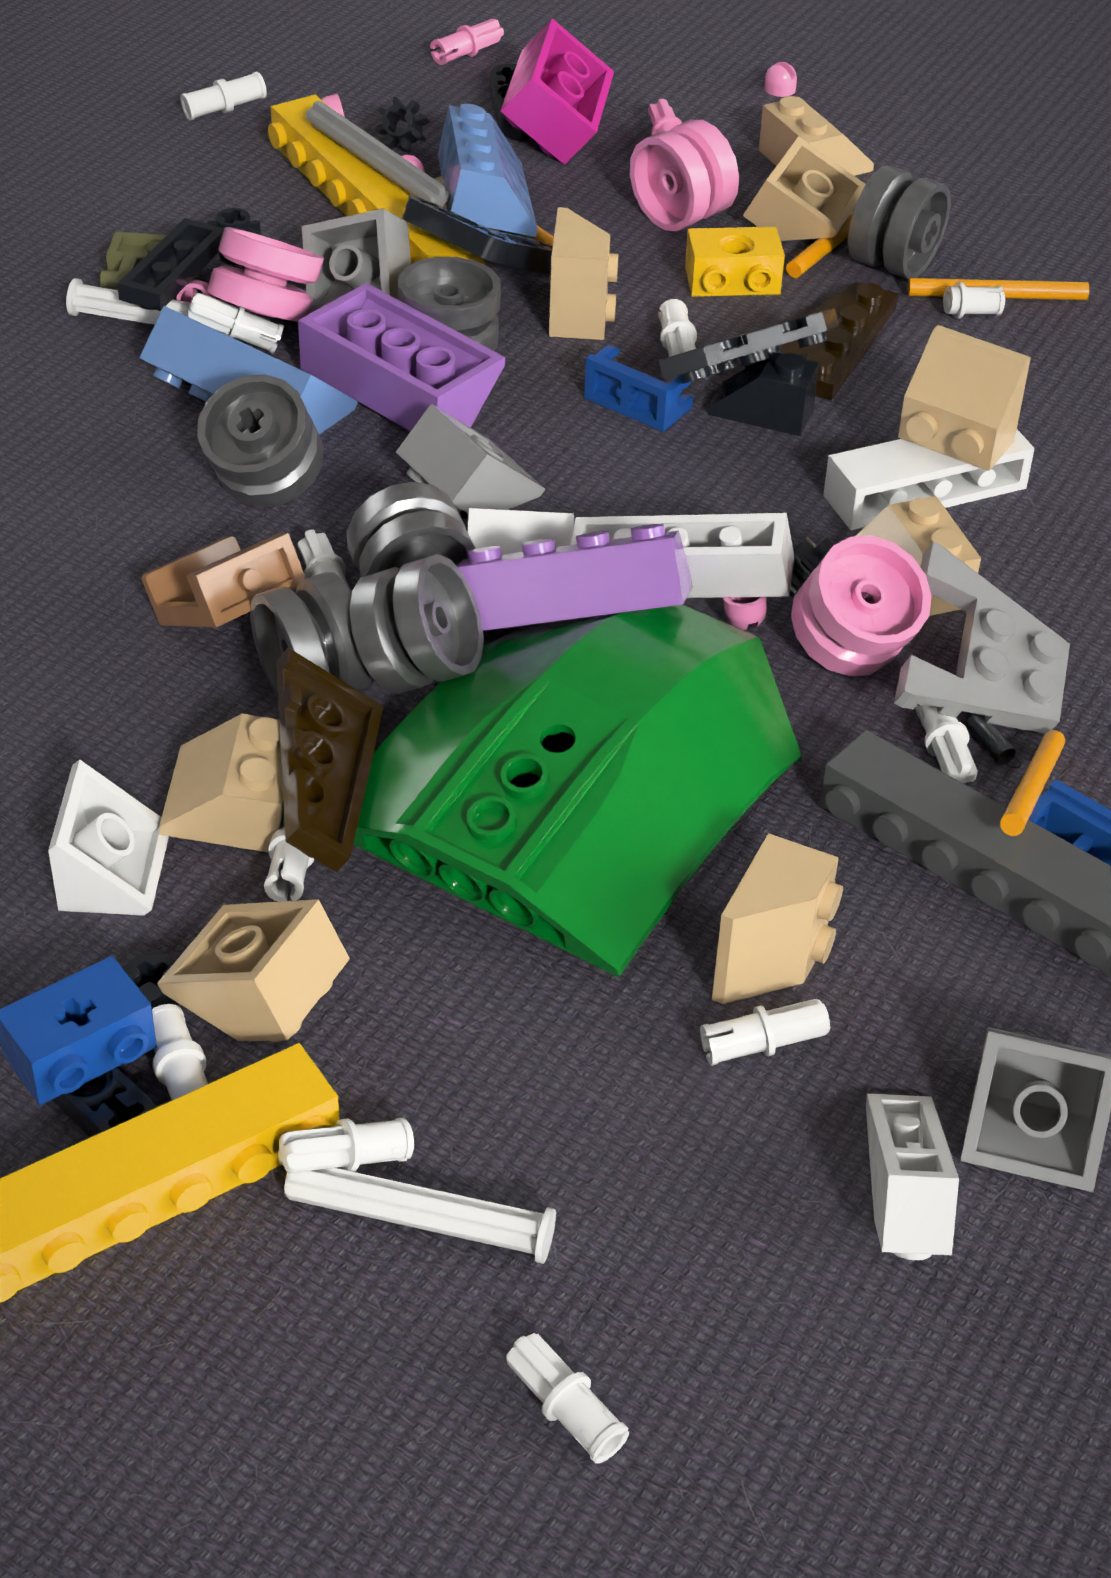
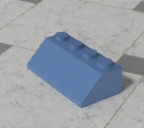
M461 104L460 107L449 105L438 150L442 182L445 190L450 193L449 202L446 203L447 209L487 228L536 237L538 228L522 163L491 114L486 113L483 108L477 105Z
M163 306L139 357L157 367L153 374L154 377L177 388H180L184 380L192 384L188 393L205 402L224 384L243 376L266 374L283 379L299 392L319 435L354 411L358 403L355 399L311 374L166 306Z

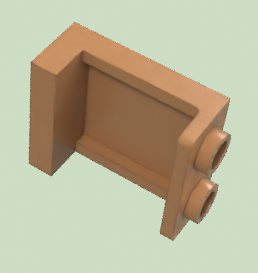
M277 533L243 550H240L235 537L227 536L149 571L142 576V582L159 624L163 626L218 627L250 612L251 601L256 594L278 587H289L294 591L300 581L306 579L289 533Z

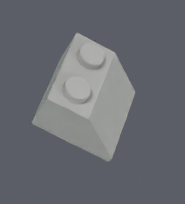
M383 208L301 226L303 249L324 258L318 281L306 284V292L313 299L309 314L365 283L397 298L398 276L405 267L411 265L409 231L406 221Z
M430 404L396 451L411 466L406 472L407 475L415 482L434 485L449 495L459 514L462 510L469 514V508L509 510L539 498L545 491L541 484L489 438L433 404Z
M988 1027L960 1161L1093 1192L1111 1112V1055Z

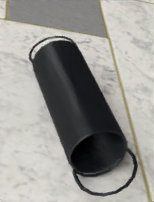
M961 711L962 715L968 719L966 727L999 765L1012 767L1008 763L1013 758H1016V750L993 724L986 723L985 715L974 713L967 718L963 711Z

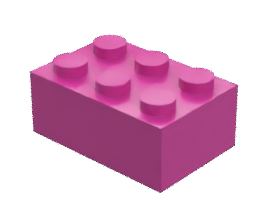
M552 18L521 51L500 112L506 116V119L514 128L523 130L532 137L544 153L551 157H556L565 165L597 133L614 71Z

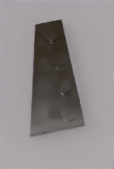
M855 282L809 314L812 315L835 308L839 327L825 331L827 341L804 348H799L797 340L781 344L782 354H797L803 359L820 362L815 396L832 401L896 310L898 293L884 290L876 284ZM754 363L745 365V368L749 367L750 365H752V364H754Z
M287 648L276 661L286 843L297 848L306 856L314 858L337 872L351 857L384 706L292 649Z

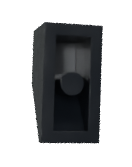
M772 352L769 354L768 359L755 362L723 381L709 406L708 415L801 436L814 411L820 362L803 359L797 354Z

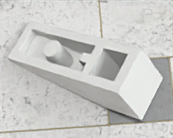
M867 1094L866 1117L874 1222L882 1252H891L898 1257L908 1260H924L931 1255H952L959 1177L932 1097Z

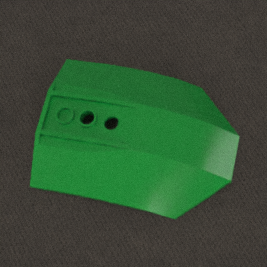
M685 605L560 620L519 629L484 645L482 658L474 672L441 682L395 728L373 754L353 845L619 978L679 892L714 847L776 779L796 761L802 763V755L760 637ZM560 732L568 733L575 739V743L570 749L560 753L547 751L541 745L547 735H555ZM528 773L536 774L540 777V780L530 787H516L510 783L514 777L523 776Z

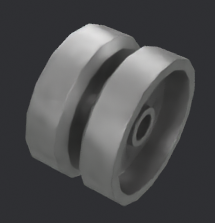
M891 165L882 166L873 173L855 205L848 235L849 254L854 260L873 267L881 266L884 263V267L889 273L905 279L917 278L926 270L943 239L951 207L950 190L943 183L928 178H918L915 181L912 174L908 171Z
M433 257L419 260L405 267L398 276V300L493 351L497 349L499 336L497 313L500 310L501 284L500 278L491 268L477 261L460 257Z
M266 374L250 375L224 384L207 400L198 418L197 438L202 451L211 467L215 470L223 488L238 502L257 508L280 506L298 498L314 483L323 465L324 445L299 392L283 379Z
M418 482L391 485L370 496L355 511L347 529L348 551L360 573V578L394 567L401 569L403 564L436 554L451 559L457 566L463 560L469 559L468 551L476 549L450 496L434 485Z
M436 554L403 564L401 569L394 567L360 578L352 590L350 619L353 638L359 656L367 671L384 690L400 694L431 684L433 680L443 682L474 672L482 658L484 641L481 615L475 595L467 579L451 559Z
M324 572L302 579L296 588V593L289 587H278L256 594L251 601L250 620L253 639L261 665L277 697L276 661L287 648L297 652L358 691L367 688L373 681L359 656L352 634L350 619L352 593L346 583L334 572Z

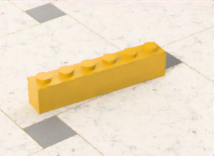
M300 1043L295 1044L0 1178V1303L11 1298L17 1291L54 1273H63L73 1269L84 1259L115 1244L132 1241L141 1236L147 1229L176 1215L195 1211L205 1205L210 1199L237 1186L260 1180L269 1171L283 1165L279 1163L278 1151L279 1138L284 1133L334 1127L339 1120L338 1095Z

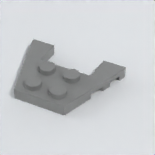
M933 541L923 554L920 567L926 575L931 595L966 611L956 675L911 655L901 667L894 704L902 708L914 709L918 703L937 706V712L940 715L957 717L961 711L986 715V723L1044 734L1052 730L1060 722L1070 643L943 546Z

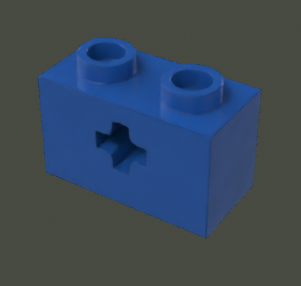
M113 955L0 1009V1044L2 1054L39 1106L62 1094L73 1092L84 1083L122 1064L131 1063L142 1056V1054L157 1047L151 1003Z

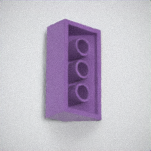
M368 283L359 286L298 320L300 368L409 431L414 428L430 404L435 405L471 427L505 366L504 356Z
M664 524L631 528L632 537L610 540L609 531L581 534L576 536V545L555 547L554 539L534 540L522 543L523 552L501 554L500 546L482 547L468 551L469 559L463 560L457 565L475 595L481 615L483 631L682 605L693 588L679 530L665 532Z

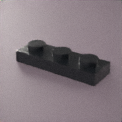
M184 218L118 283L119 300L139 305L143 309L162 311L163 306H166L219 252L224 228Z

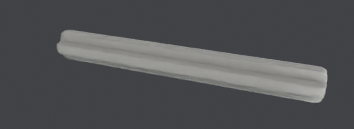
M314 102L312 108L306 111V119L311 122L312 126L412 196L431 201L442 207L444 203L449 202L450 193L445 190L444 185L323 102Z

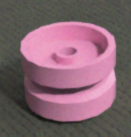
M691 119L674 126L669 131H662L645 138L635 146L630 158V179L633 193L641 210L652 223L665 231H680L701 219H707L732 206L738 194L739 172L736 157L728 140L717 127L705 120Z
M225 227L219 252L226 259L245 267L244 270L230 266L213 268L207 292L217 298L233 303L237 307L241 306L247 311L268 317L298 322L299 319L308 315L313 299L306 291L288 284L287 281L290 280L304 284L317 282L324 258L308 250L276 239L236 228Z
M875 536L849 537L832 546L817 568L813 570L795 594L791 619L796 638L807 654L827 670L846 676L871 675L888 666L899 654L903 646L907 645L919 632L929 617L932 596L925 573L915 559L895 543Z

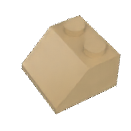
M787 96L778 102L763 105L759 151L776 166L799 136L854 176L873 171L874 163L844 134L800 97Z
M798 136L767 178L743 216L754 223L756 227H777L780 241L833 238L855 208L866 184Z
M558 207L551 256L549 337L604 340L606 322H615L616 294H608V282H617L619 254L610 253L611 235L570 209Z
M937 325L932 331L905 393L898 438L990 471L1015 440L1031 357Z
M937 496L916 498L911 501L890 504L856 535L875 536L893 542L910 554L920 567L923 554L934 541L975 572H979L981 557ZM931 595L929 616L961 610V608Z
M240 714L181 745L159 825V835L269 853L270 840L272 835L280 829L284 813L279 720Z
M768 833L721 915L712 1001L727 1004L803 984L815 961L823 964L826 962L836 935V929L828 926V922L834 918L843 892V886L835 883L839 857Z
M319 899L223 905L157 984L163 994L237 1041H288L300 1029L302 1021L320 997L330 990L333 980L350 958Z

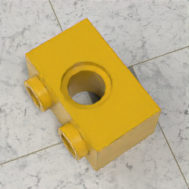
M777 227L688 229L685 270L691 296L781 294L785 254Z

